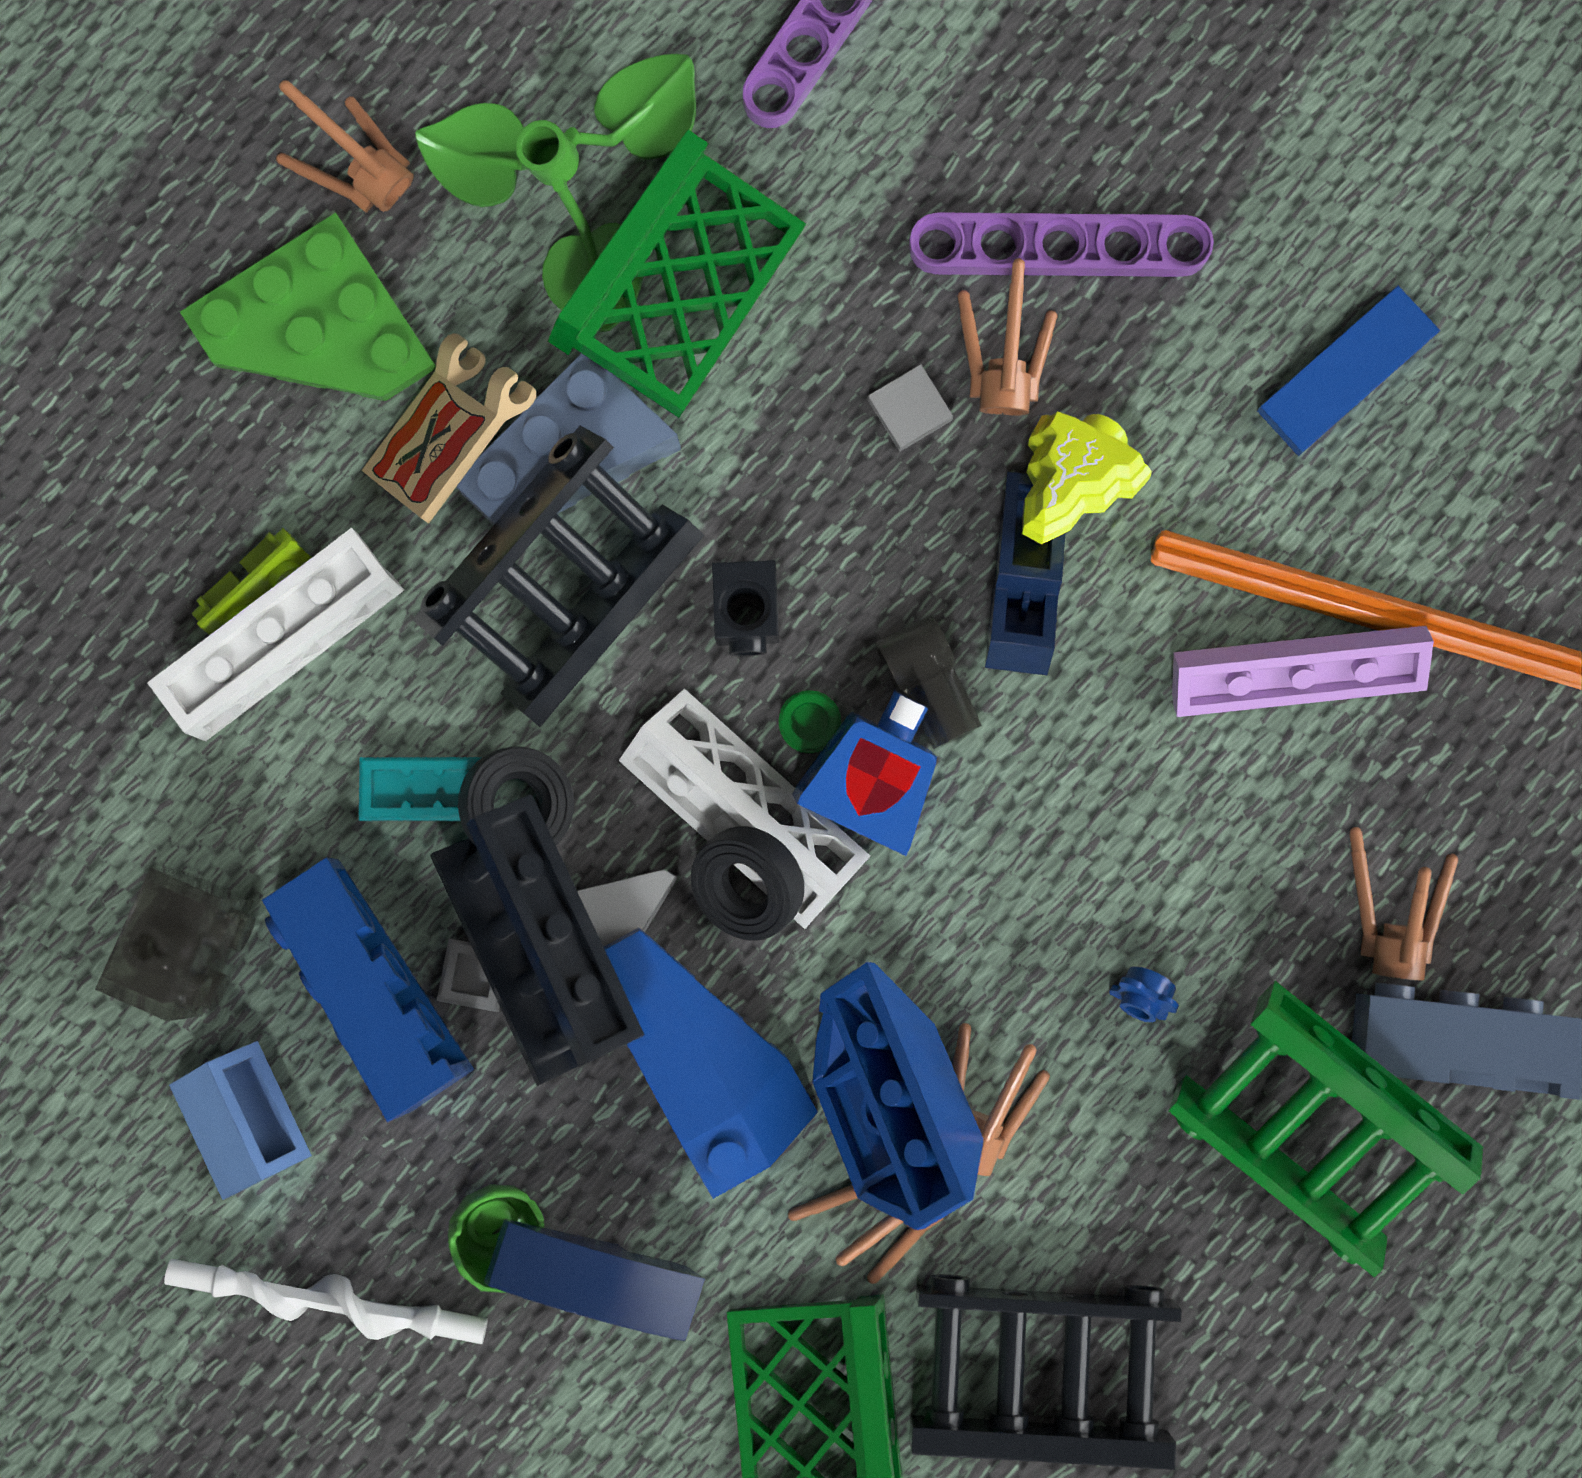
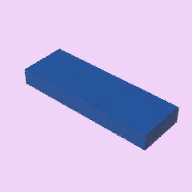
M1398 285L1260 406L1257 412L1288 446L1300 456L1436 336L1440 329Z

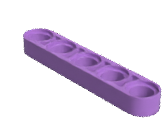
M800 0L745 81L743 86V104L747 116L755 124L764 128H777L786 124L795 115L872 0H855L854 5L843 13L828 11L822 5L821 0ZM809 35L820 43L822 50L815 60L808 63H800L789 56L786 50L789 42L797 36ZM767 84L780 86L786 91L788 96L786 105L776 112L760 110L753 102V96L760 87Z
M932 213L919 219L912 228L909 251L915 265L924 272L932 274L1011 275L1013 261L1021 258L1025 262L1024 275L1183 277L1193 275L1202 269L1212 253L1214 240L1212 231L1207 224L1199 218L1189 215ZM936 229L949 234L953 239L955 247L949 256L938 260L924 255L919 246L921 237L928 231ZM995 230L1005 231L1015 241V252L1004 260L991 259L984 253L981 247V240L984 235ZM1054 231L1067 232L1076 241V254L1068 260L1059 261L1052 259L1043 248L1042 242L1045 236ZM1119 231L1129 233L1138 243L1139 251L1137 256L1128 261L1113 259L1105 249L1104 242L1107 236ZM1178 232L1191 234L1199 242V256L1193 261L1188 262L1176 260L1167 250L1166 243L1168 237Z

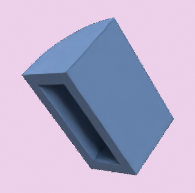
M258 1041L208 1061L169 1085L222 1200L311 1157V1153Z

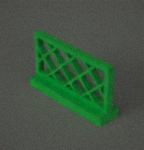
M689 129L685 132L556 319L547 341L568 356L573 349H576L678 418H680L806 226L805 222L705 155L704 152L709 143ZM703 179H706L726 193L730 210L701 213L695 190ZM686 205L689 215L678 216ZM765 219L786 234L776 246L753 248L746 221ZM734 223L740 250L712 254L705 227ZM692 228L699 255L670 259L664 239L667 231ZM655 250L658 261L647 262ZM768 260L759 273L757 261ZM744 263L750 284L748 291L722 295L715 267ZM703 269L710 296L680 300L673 272ZM661 274L668 302L638 306L632 285L636 277ZM623 297L626 308L614 309ZM737 306L728 319L726 308ZM713 309L719 335L715 339L691 342L684 313ZM672 315L679 344L648 348L641 319ZM629 321L636 350L614 352L596 340L595 336L604 324ZM706 353L697 367L694 355ZM682 356L688 382L680 394H677L656 380L652 365L653 360ZM640 362L641 369L632 363Z
M884 1294L860 1296L856 1300L730 1309L726 1312L742 1478H758L757 1462L770 1446L800 1472L796 1478H825L814 1466L834 1442L856 1461V1478H902ZM841 1317L844 1345L829 1362L804 1340L801 1335L814 1319ZM804 1320L796 1331L784 1322ZM767 1322L787 1340L767 1366L746 1349L744 1324ZM792 1346L797 1348L822 1371L803 1396H800L773 1372V1369ZM844 1356L847 1377L836 1368V1365ZM748 1366L759 1375L750 1387ZM827 1376L849 1394L850 1412L837 1427L807 1402ZM764 1380L794 1406L774 1431L752 1414L751 1396ZM799 1411L828 1436V1439L809 1462L779 1437ZM851 1421L854 1443L842 1433ZM754 1431L765 1440L757 1452L755 1450Z

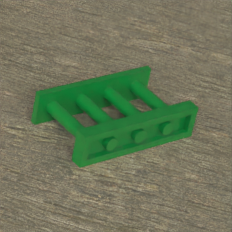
M1274 981L1257 1001L1250 1024L1257 1031L1258 1036L1207 1090L1185 1075L1176 1087L1168 1111L1175 1116L1179 1126L1189 1136L1197 1140L1206 1141L1325 1237L1340 1258L1351 1264L1357 1263L1375 1278L1383 1270L1388 1239L1381 1230L1434 1180L1438 1182L1445 1180L1459 1193L1465 1194L1481 1179L1483 1146L1277 981ZM1278 1054L1282 1056L1289 1055L1309 1072L1310 1078L1256 1131L1228 1109L1227 1106ZM1329 1096L1334 1098L1340 1096L1361 1113L1362 1120L1307 1172L1278 1148ZM1382 1138L1386 1140L1393 1139L1410 1152L1415 1161L1361 1213H1358L1329 1189Z

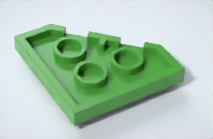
M336 212L180 311L211 362L219 368L274 377L278 380L358 394L362 397L382 401L392 398L436 368L429 354Z

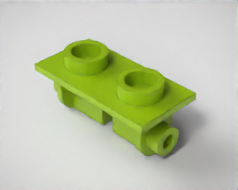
M282 528L275 535L269 531L265 538L239 562L249 573L248 576L240 581L229 571L207 593L196 599L199 606L192 612V615L198 620L197 625L211 635L312 557L300 547L301 545L286 529Z

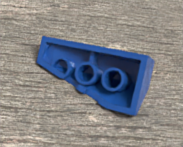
M639 927L604 946L645 1034L627 1045L712 1198L718 1197L771 1167L818 1113L788 1057L771 1042L769 1044L746 1024L743 1017L728 1004H723L700 984L689 970Z

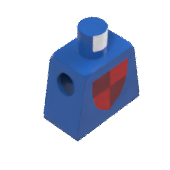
M894 691L878 724L857 713L851 712L796 785L792 793L796 803L906 856L913 841L937 761V756L930 749L912 741L928 707Z

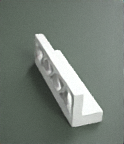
M350 528L147 683L184 733L207 741L398 596L404 589L395 577L382 566L360 535L353 528Z
M683 689L641 727L619 759L629 771L707 841L726 829L738 826H748L763 830L781 841L795 857L803 875L804 898L794 920L804 929L807 928L870 857L864 849L830 819L798 805L792 795L795 787L686 689ZM681 714L699 731L701 741L686 740L668 723ZM720 761L734 762L746 773L747 784L730 780L721 771ZM767 803L781 804L792 814L794 826L780 825L769 815ZM814 845L827 846L846 863L837 875L816 857ZM733 864L767 895V888L763 880L753 869L744 864Z

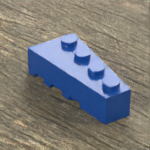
M326 857L262 899L270 914L265 918L268 930L283 949H290L301 969L299 976L309 994L321 1004L333 1025L337 1038L350 1055L387 1122L412 1112L474 1070L339 859Z

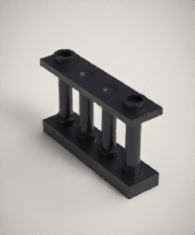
M581 425L574 433L565 435L553 446L548 456L549 462L448 579L437 583L426 593L421 602V610L412 619L442 646L456 631L510 677L509 683L500 693L539 727L543 725L704 536L687 518L663 504L652 514L640 505L599 465L614 447L606 439ZM581 485L587 488L633 532L632 540L614 561L609 562L557 514ZM540 533L592 580L591 588L569 610L515 563ZM497 583H500L551 628L549 637L530 657L526 658L473 612Z
M532 794L473 817L466 823L475 845L467 838L435 851L430 855L537 1086L578 1066L585 1065L645 1035Z
M953 1274L931 1275V1285L916 1284L918 1307L936 1308L932 1405L925 1407L924 1416L910 1415L909 1444L911 1455L1176 1470L1177 1443L1168 1430L1159 1429V1421L1153 1419L1156 1321L1181 1322L1182 1309L1173 1299H1164V1289L1146 1285L1125 1286L1124 1296L971 1288L969 1277ZM962 1310L1001 1312L996 1409L990 1410L989 1419L963 1418L964 1410L957 1407ZM1027 1313L1065 1315L1061 1413L1055 1414L1054 1423L1028 1422L1029 1414L1022 1411ZM1091 1317L1130 1319L1126 1416L1119 1419V1427L1094 1426V1418L1087 1415Z

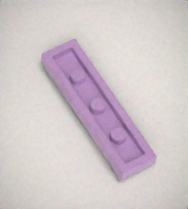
M1427 626L1174 652L1172 685L1174 710L1177 717L1427 691L1434 641Z

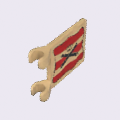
M455 333L448 335L443 340L438 351L435 372L361 470L427 523L431 522L503 423L527 410L536 399L535 388L526 381L518 383L515 391L509 395L511 386L517 382L519 377L516 372L508 367L498 368L491 376L484 405L456 387L473 378L483 369L485 356L478 349L470 348L465 358L458 361L461 351L467 347L468 342L465 338Z

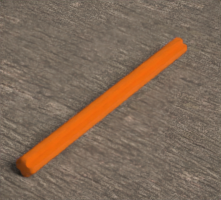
M1161 531L1155 539L1151 552V562L1156 566L1378 631L1427 626L1434 641L1433 647L1582 690L1581 651L1171 531Z

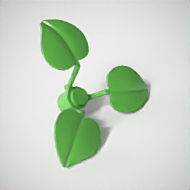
M667 54L651 57L634 63L613 75L603 85L594 106L597 120L604 127L613 131L608 135L579 132L575 127H570L563 133L556 124L546 120L534 121L524 127L511 110L495 103H481L468 106L438 123L421 128L415 132L421 154L435 178L452 195L470 205L490 207L508 200L516 188V170L524 171L528 169L541 183L553 186L580 236L572 235L559 239L550 248L543 263L542 278L545 290L552 302L561 311L621 226L618 223H607L591 232L586 218L567 186V182L574 176L579 165V155L576 146L581 144L614 147L623 140L629 152L641 159L651 160L670 155L688 129L692 131L696 117L694 63L689 55ZM636 277L632 282L636 300L641 290L643 277ZM623 297L614 309L626 308ZM620 322L604 324L599 332L610 331Z

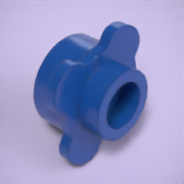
M1130 967L1126 976L1120 979L1119 986L1112 985L1109 991L1110 995L1122 1000L1120 1008L1125 1013L1144 1022H1155L1156 1018L1166 1020L1168 1012L1176 1013L1179 1007L1178 1003L1172 999L1176 991L1175 985L1163 975L1143 967Z

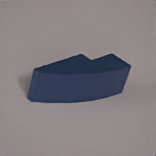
M1007 472L992 591L985 668L1047 676L1055 649L1058 595L1063 577L1066 533L1044 544H1040L1022 534L1023 505L1033 484L1028 474Z
M504 1219L484 1283L489 1287L566 1312L648 1334L686 1341L705 1278L685 1265L628 1252L618 1244Z

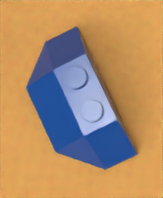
M866 962L820 994L819 1012H822L823 1015L816 1037L812 1083L857 1198L887 1215L904 1221V1224L915 1230H923L973 1200L984 1139L935 1024L875 963Z

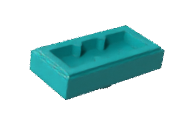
M359 757V821H460L458 812L460 787L468 771L482 757Z

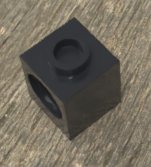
M776 560L712 563L714 632L717 646L729 645V655L732 656L767 654V644L779 643ZM741 596H754L763 603L765 607L764 613L756 623L740 625L729 617L731 604Z

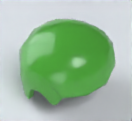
M490 1184L465 1196L449 1220L448 1243L454 1264L460 1275L480 1291L507 1293L489 1287L484 1283L500 1232L497 1234L492 1233L503 1224L504 1219L545 1228L543 1214L535 1200L530 1199L525 1191L514 1185Z

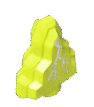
M1058 411L1051 416H1041L1028 443V446L1034 452L1027 469V474L1033 487L1027 494L1023 505L1022 534L1040 544H1044L1070 531L1083 513L1105 512L1118 497L1132 499L1150 479L1152 471L1144 463L1141 454L1128 445L1127 435L1117 422L1101 414H1091L1085 417L1083 421Z

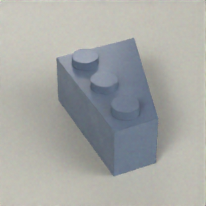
M581 353L537 397L534 403L477 458L456 488L494 525L549 462L548 456L553 446L565 435L574 433L580 425L603 437L614 447L599 465L617 483L663 457L666 458L682 449L677 433L618 377ZM581 485L558 513L577 504L578 501L592 495V493Z
M1376 983L1375 995L1356 993L1352 1042L1398 1078L1492 1087L1496 1090L1512 1092L1519 1090L1546 1093L1561 1098L1582 1100L1581 1018L1543 1014L1544 1001L1504 997L1503 1010L1479 1007L1480 994L1440 990L1439 1003L1414 1000L1415 987Z

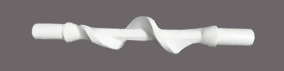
M177 1259L169 1261L165 1274L166 1285L208 1292L214 1298L230 1295L246 1296L260 1303L271 1314L284 1320L292 1321L297 1319L308 1307L343 1314L353 1322L367 1339H381L396 1334L405 1328H410L430 1340L434 1336L483 1344L488 1318L441 1310L439 1305L410 1307L362 1300L353 1293L350 1280L338 1274L327 1275L308 1289L262 1281L256 1274L247 1271L236 1272L224 1265L214 1267Z

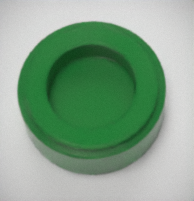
M812 690L798 692L791 696L782 706L778 720L779 730L786 744L793 750L804 754L820 753L841 725L840 711L835 702L824 693Z

